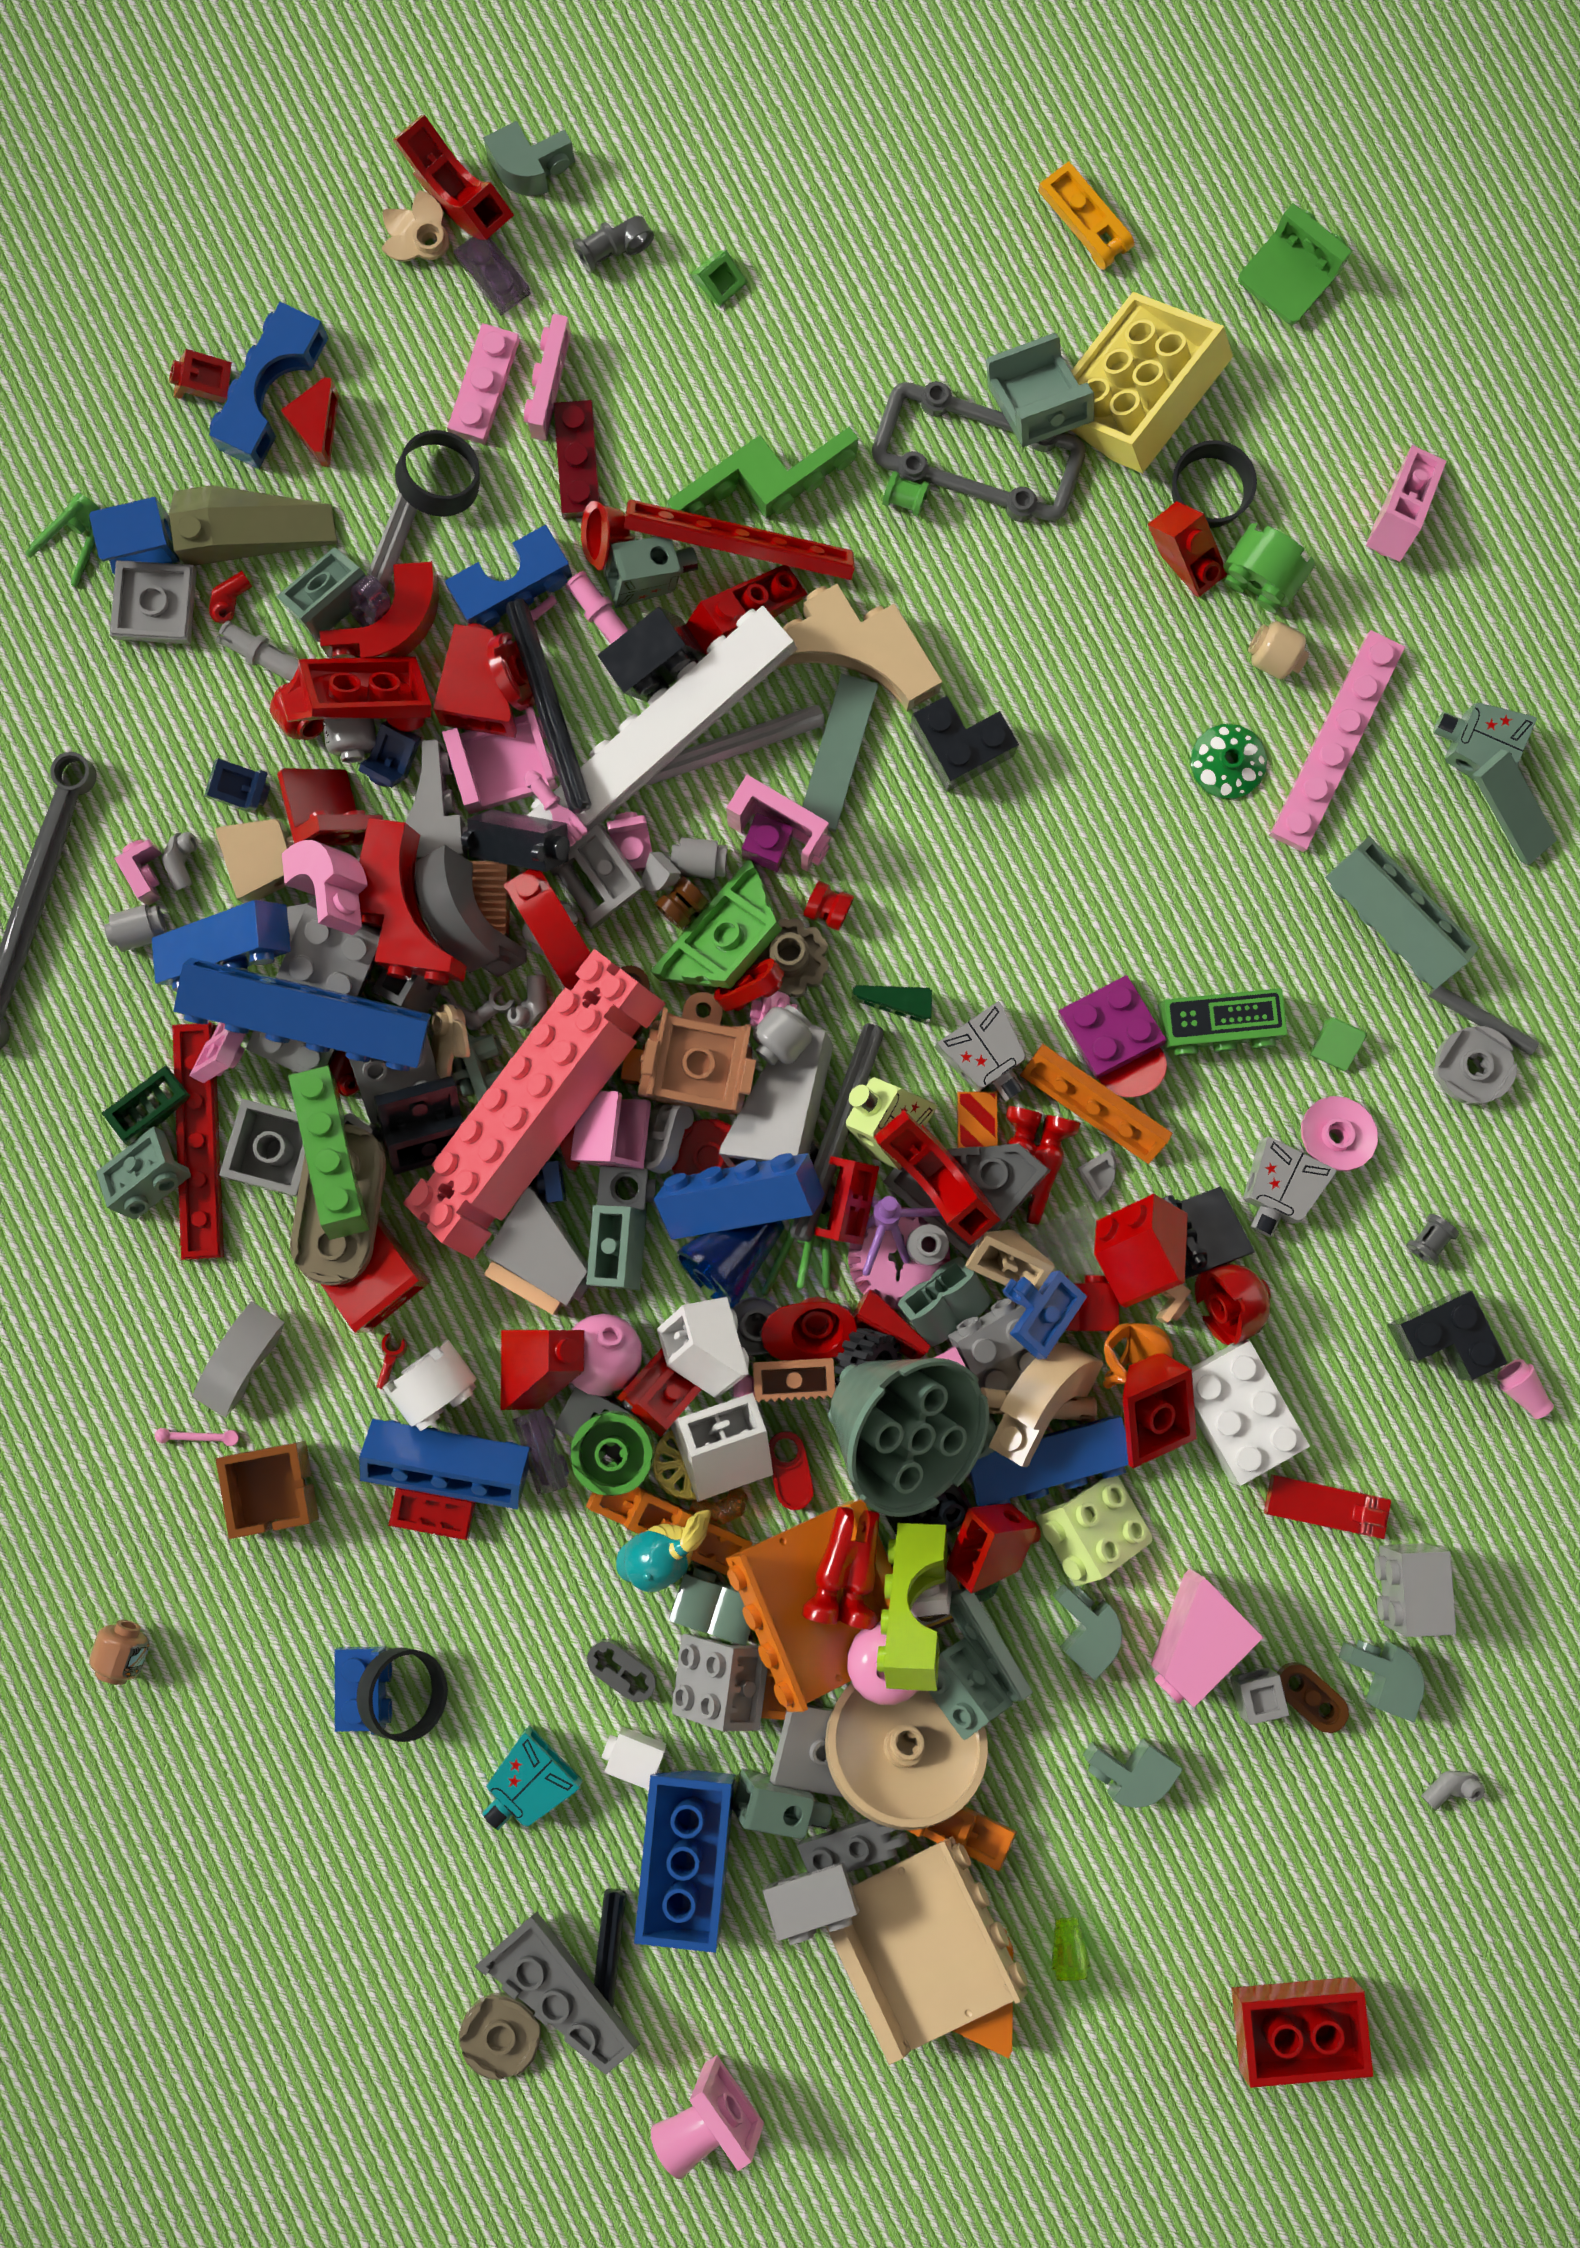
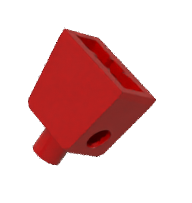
M1010 1503L969 1508L947 1562V1570L971 1594L1017 1573L1022 1567L1030 1545L1040 1540V1528L1035 1521L1029 1520Z

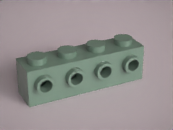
M1370 836L1348 854L1325 877L1330 882L1334 893L1340 898L1346 899L1358 911L1360 919L1380 933L1389 949L1395 954L1401 955L1412 966L1415 975L1421 981L1429 983L1434 990L1465 966L1479 949L1475 942Z

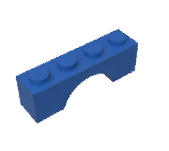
M279 302L274 313L268 314L263 324V334L257 345H253L249 349L245 359L244 370L239 379L236 378L232 381L228 389L227 402L222 411L217 412L212 418L209 436L218 450L260 469L277 437L263 415L265 394L270 385L286 373L298 370L312 371L329 339L320 320L282 302Z

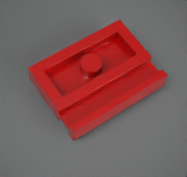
M661 1348L617 1398L621 1402L623 1400L628 1402L633 1407L631 1411L661 1437L702 1389L667 1367L663 1349Z

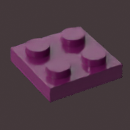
M1127 975L1058 1010L1060 1020L1096 1080L1166 1043L1165 1036Z

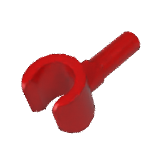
M391 1333L383 1337L381 1346L386 1355L376 1385L377 1388L383 1389L382 1387L388 1383L396 1359L406 1353L407 1342L404 1337L401 1341V1347L394 1352L388 1350V1344L392 1337Z

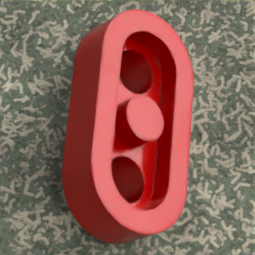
M766 959L749 967L732 988L718 987L714 993V999L724 1011L733 1009L739 1011L751 1001L761 996L767 998L775 994L782 986L781 980L784 976V971L774 959Z

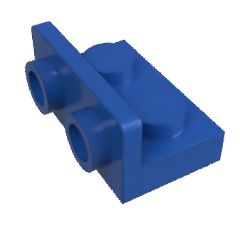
M386 1646L337 1647L335 1649V1732L370 1731L363 1723L358 1712L357 1689L360 1678L368 1664L380 1653L386 1651ZM392 1662L379 1675L373 1691L374 1714L383 1729L386 1728V1723H391L392 1699L386 1698V1682H391Z

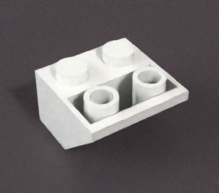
M727 1297L682 1305L657 1328L667 1367L711 1396H721L749 1374L748 1354L745 1348L741 1347L737 1334V1315L733 1309H730Z
M753 1393L677 1418L671 1425L697 1502L773 1475L767 1430Z

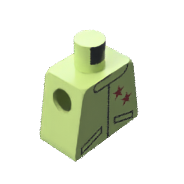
M874 1077L869 1080L866 1086L858 1085L850 1092L849 1103L854 1108L846 1120V1127L872 1158L901 1170L902 1166L877 1143L874 1136L903 1110L918 1124H923L926 1127L937 1105Z

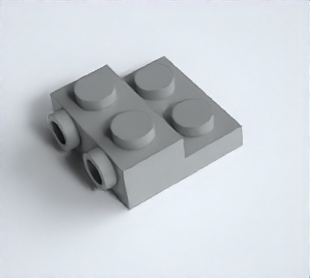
M1005 1298L996 1302L991 1307L992 1311L979 1318L971 1317L957 1325V1330L948 1335L952 1346L958 1350L966 1368L979 1379L977 1382L980 1388L1011 1390L1021 1374L1035 1359L1026 1348L1010 1335V1332L1026 1308L1014 1303L1009 1298Z

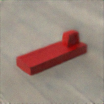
M1271 1474L1264 1513L1384 1539L1391 1500Z

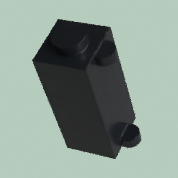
M490 809L468 818V830L461 836L462 846L469 848V857L544 872L569 861L570 843L568 840L567 823Z

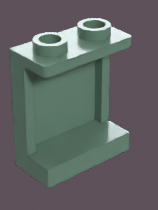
M1057 333L1025 343L986 359L988 388L1022 448L1094 421V392L1088 382L1081 385L1077 383L1061 356L1060 338Z

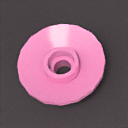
M1330 1096L1318 1100L1306 1111L1301 1122V1139L1308 1154L1337 1171L1347 1172L1362 1167L1373 1157L1378 1145L1377 1127L1371 1114L1361 1104L1347 1097ZM1329 1133L1336 1134L1340 1139V1143H1335L1330 1138Z

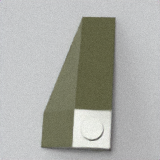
M214 485L177 490L173 493L169 511L175 553L186 565L197 566L338 544L331 504Z

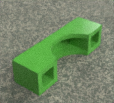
M329 1066L288 1075L322 1229L329 1240L370 1230L362 1193L354 1172L346 1140L345 1117L338 1085Z

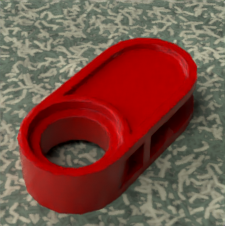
M781 1431L776 1433L769 1441L775 1492L779 1502L785 1508L800 1510L806 1507L813 1497V1483L805 1446L797 1434L790 1431ZM790 1439L796 1443L798 1452L793 1460L783 1462L776 1457L774 1448L779 1440Z

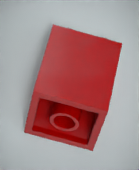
M378 1217L373 1254L362 1274L342 1285L330 1286L321 1284V1286L355 1333H367L380 1325L430 1284L431 1281Z

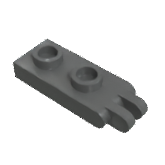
M866 1818L803 1839L797 1847L808 1873L841 1862H845L847 1872H851L895 1857L898 1854L896 1848L907 1844L909 1838L906 1832L891 1836L890 1832L898 1829L877 1824Z

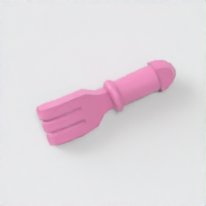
M528 771L524 777L527 788H530L541 801L545 811L550 810L553 821L567 823L568 840L570 846L574 845L589 830L576 814L559 804L560 797L553 793L542 779L543 776L540 773Z

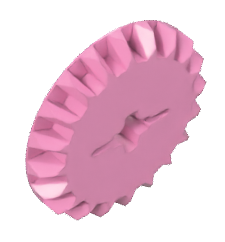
M900 1217L898 1226L905 1246L907 1238L913 1230L922 1225L929 1224L924 1218ZM874 1224L866 1230L863 1245L850 1243L848 1251L850 1274L855 1285L863 1295L871 1289L892 1309L899 1310L898 1302L910 1289L922 1282L929 1281L942 1265L950 1261V1247L946 1256L936 1264L928 1266L919 1265L912 1259L910 1263H904L900 1270L899 1280L896 1281L897 1269H895V1262L889 1261L888 1255L889 1253H895L897 1246L891 1230L885 1231L869 1276H864L862 1271L877 1230ZM925 1237L921 1242V1247L926 1252H933L936 1248V1242L931 1237Z

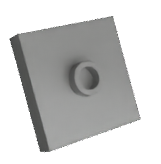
M116 560L110 636L112 639L191 644L197 573L195 566Z
M806 1704L808 1710L804 1712H786L769 1781L777 1786L843 1797L832 1778L826 1758L825 1735L832 1709Z

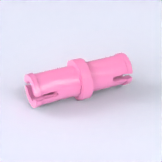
M585 571L577 573L566 583L565 587L572 593L585 610L584 617L588 622L595 623L610 644L629 630L612 609L613 602L609 597L602 596Z

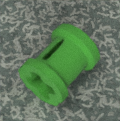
M893 471L884 493L882 505L889 506L894 504L911 510L913 516L919 517L929 491L930 483L924 481L922 484H918L901 478L899 472Z

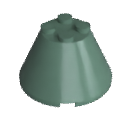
M944 1358L869 1361L858 1366L851 1364L844 1368L840 1374V1382L832 1397L828 1418L834 1425L853 1489L864 1503L884 1515L895 1517L910 1516L924 1512L939 1504L936 1498L944 1493L952 1484L956 1487L960 1486L971 1472L982 1451L989 1424L988 1400L982 1394L977 1382L979 1379L974 1373L958 1362Z

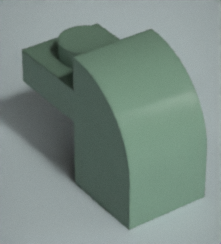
M517 121L483 137L487 157L500 181L508 189L521 195L537 196L549 192L546 177L551 174L558 175L575 163L572 142L565 129L533 146H530Z
M1062 1584L1052 1596L1081 1624L1060 1647L1095 1681L1113 1662L1119 1652L1122 1641V1628L1119 1618L1112 1607L1104 1600L1093 1611L1089 1608L1095 1603L1078 1586L1070 1591Z
M1358 1639L1356 1646L1343 1642L1339 1658L1375 1673L1365 1702L1379 1710L1415 1722L1424 1695V1677L1417 1661L1407 1651L1388 1641L1385 1642L1381 1656L1382 1648Z
M1143 1738L1125 1765L1093 1742L1090 1743L1083 1753L1085 1759L1091 1764L1088 1771L1107 1785L1111 1779L1114 1780L1107 1790L1112 1800L1132 1808L1146 1807L1162 1799L1183 1770L1176 1761Z

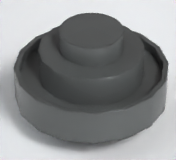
M755 1296L744 1298L731 1308L737 1315V1334L741 1347L745 1348L749 1356L766 1354L768 1351L764 1348L761 1337L763 1324L770 1314L778 1310V1308L765 1298Z

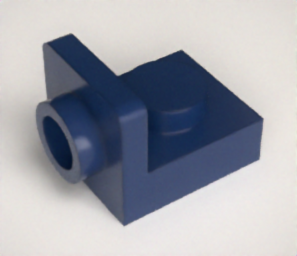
M546 1162L529 1186L537 1188L539 1195L543 1196L547 1203L567 1201L562 1162Z

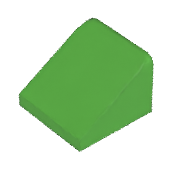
M727 250L717 251L690 274L698 286L718 307L748 283Z
M1331 1017L1325 1020L1310 1056L1346 1072L1363 1044L1367 1033Z

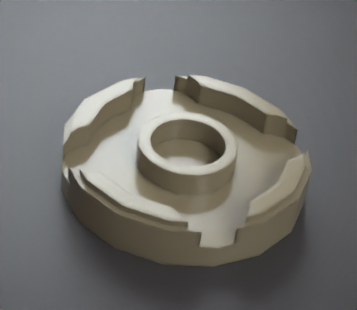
M506 1992L491 1993L478 1999L466 2012L459 2031V2043L466 2064L478 2075L492 2080L504 2079V2077L516 2076L524 2072L535 2059L541 2041V2024L534 2016L535 2011L518 1997L514 2000Z

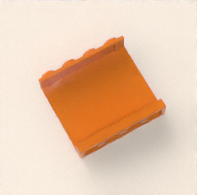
M861 1499L847 1501L839 1505L853 1509L854 1527L851 1538L853 1541L856 1539L859 1518L864 1510H868L866 1503ZM839 1506L725 1558L729 1566L727 1571L729 1582L740 1593L745 1606L742 1609L744 1619L747 1625L752 1630H755L760 1643L758 1647L759 1656L763 1664L771 1670L776 1682L774 1685L775 1695L779 1703L786 1707L787 1712H804L808 1710L807 1703L851 1681L847 1670L848 1652L855 1636L862 1629L846 1625L839 1620L837 1624H823L802 1616L803 1605L817 1593L816 1572L827 1548ZM879 1535L876 1550L874 1589L870 1594L864 1596V1604L873 1610L878 1617L877 1623L881 1621L882 1609H889L890 1599H885L884 1594L885 1575L893 1574L892 1566L888 1562V1557ZM843 1588L840 1591H838V1605L843 1595Z

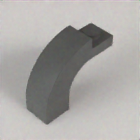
M444 844L416 861V888L425 919L440 945L449 955L467 966L466 971L469 973L482 967L496 977H500L526 963L527 950L497 931L480 911L472 887L473 863Z

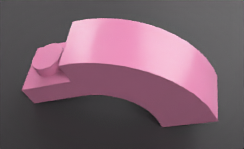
M313 840L297 842L282 853L285 885L316 896L318 923L354 935L362 927L358 894L368 886L366 875L360 862L346 852Z

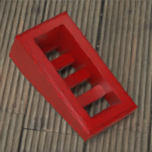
M871 1289L862 1296L852 1315L856 1321L857 1329L867 1328L894 1336L897 1340L896 1343H899L901 1347L898 1352L910 1359H920L928 1353L931 1346L881 1297Z

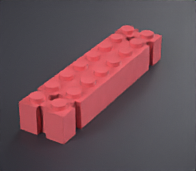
M595 949L576 972L580 980L574 988L569 990L565 987L515 1055L509 1060L506 1067L432 1163L435 1172L430 1179L426 1181L421 1178L403 1202L419 1220L428 1224L426 1228L441 1243L471 1259L475 1258L492 1235L488 1227L494 1219L497 1218L502 1221L635 1046L637 1041L632 1036L641 1025L647 1029L666 1004Z

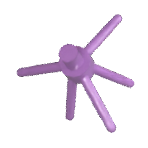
M873 1196L871 1205L874 1207L872 1216L868 1218L866 1230L874 1224L877 1230L862 1271L863 1275H870L885 1231L888 1230L892 1232L903 1263H909L910 1258L898 1226L900 1217L942 1216L938 1208L901 1209L897 1199L892 1196H886L881 1200Z

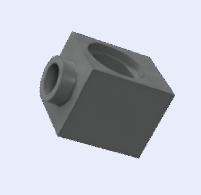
M600 1166L597 1205L633 1207L647 1211V1202L654 1203L656 1179H649L650 1172L647 1169ZM626 1178L634 1179L638 1184V1192L630 1200H623L617 1194L618 1184Z

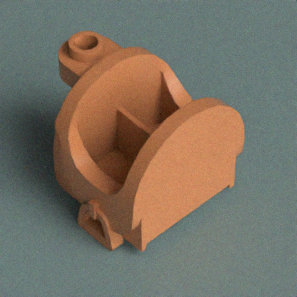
M705 992L695 993L685 1001L681 1017L667 1012L668 1008H663L660 1021H653L652 1026L649 1028L644 1053L640 1058L642 1064L638 1096L673 1106L685 1105L694 1110L732 1115L739 1114L744 1103L745 1094L750 1095L756 1060L752 1059V1047L748 1046L751 1025L746 1024L740 1027L721 1025L723 1009L714 999V995ZM705 1005L709 1010L708 1017H699L696 1014V1006Z

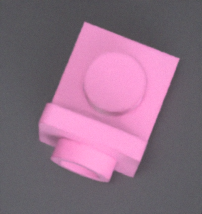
M636 812L618 814L614 816V821L607 822L609 835L634 871H644L649 853L652 852L645 815L638 816Z
M150 839L146 841L137 840L123 848V853L114 859L137 899L144 904L150 905L161 899L155 889L160 882L151 867L146 863L162 853L159 847Z

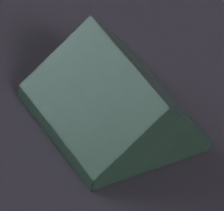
M333 547L276 597L308 633L318 641L320 639L319 631L332 629L368 598L374 590L361 568L337 548Z

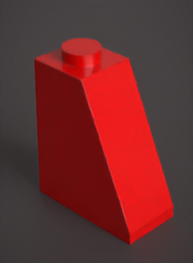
M470 623L467 626L454 624L433 707L440 725L516 738L517 728L512 705L505 699L497 686L487 656V644L490 638L494 637L493 631L477 623Z
M501 1330L500 1410L540 1409L584 1371V1330Z

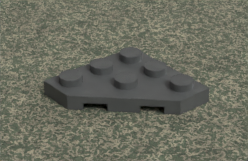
M1019 1143L947 1149L980 1188L1001 1219L987 1232L999 1231L1051 1171ZM903 1167L901 1170L894 1168L883 1181L911 1208H937L924 1189ZM942 1216L922 1217L929 1224L941 1228L947 1235L948 1241L968 1259L983 1237L982 1235L972 1245H969L946 1224Z

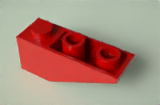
M782 565L700 601L686 622V625L705 653L709 654L707 648L722 635L727 638L738 628L736 625L737 621L747 611L751 609L757 611L761 606H764L775 618L806 598L808 594L789 566Z

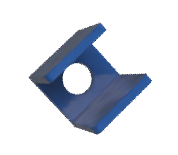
M156 497L90 512L89 517L98 557L101 561H110L111 570L114 575L116 560L169 564L180 562L178 555L174 551L169 514Z

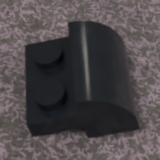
M452 1076L374 1096L378 1114L376 1116L378 1127L393 1175L432 1165L436 1157L464 1122L461 1116L457 1087Z

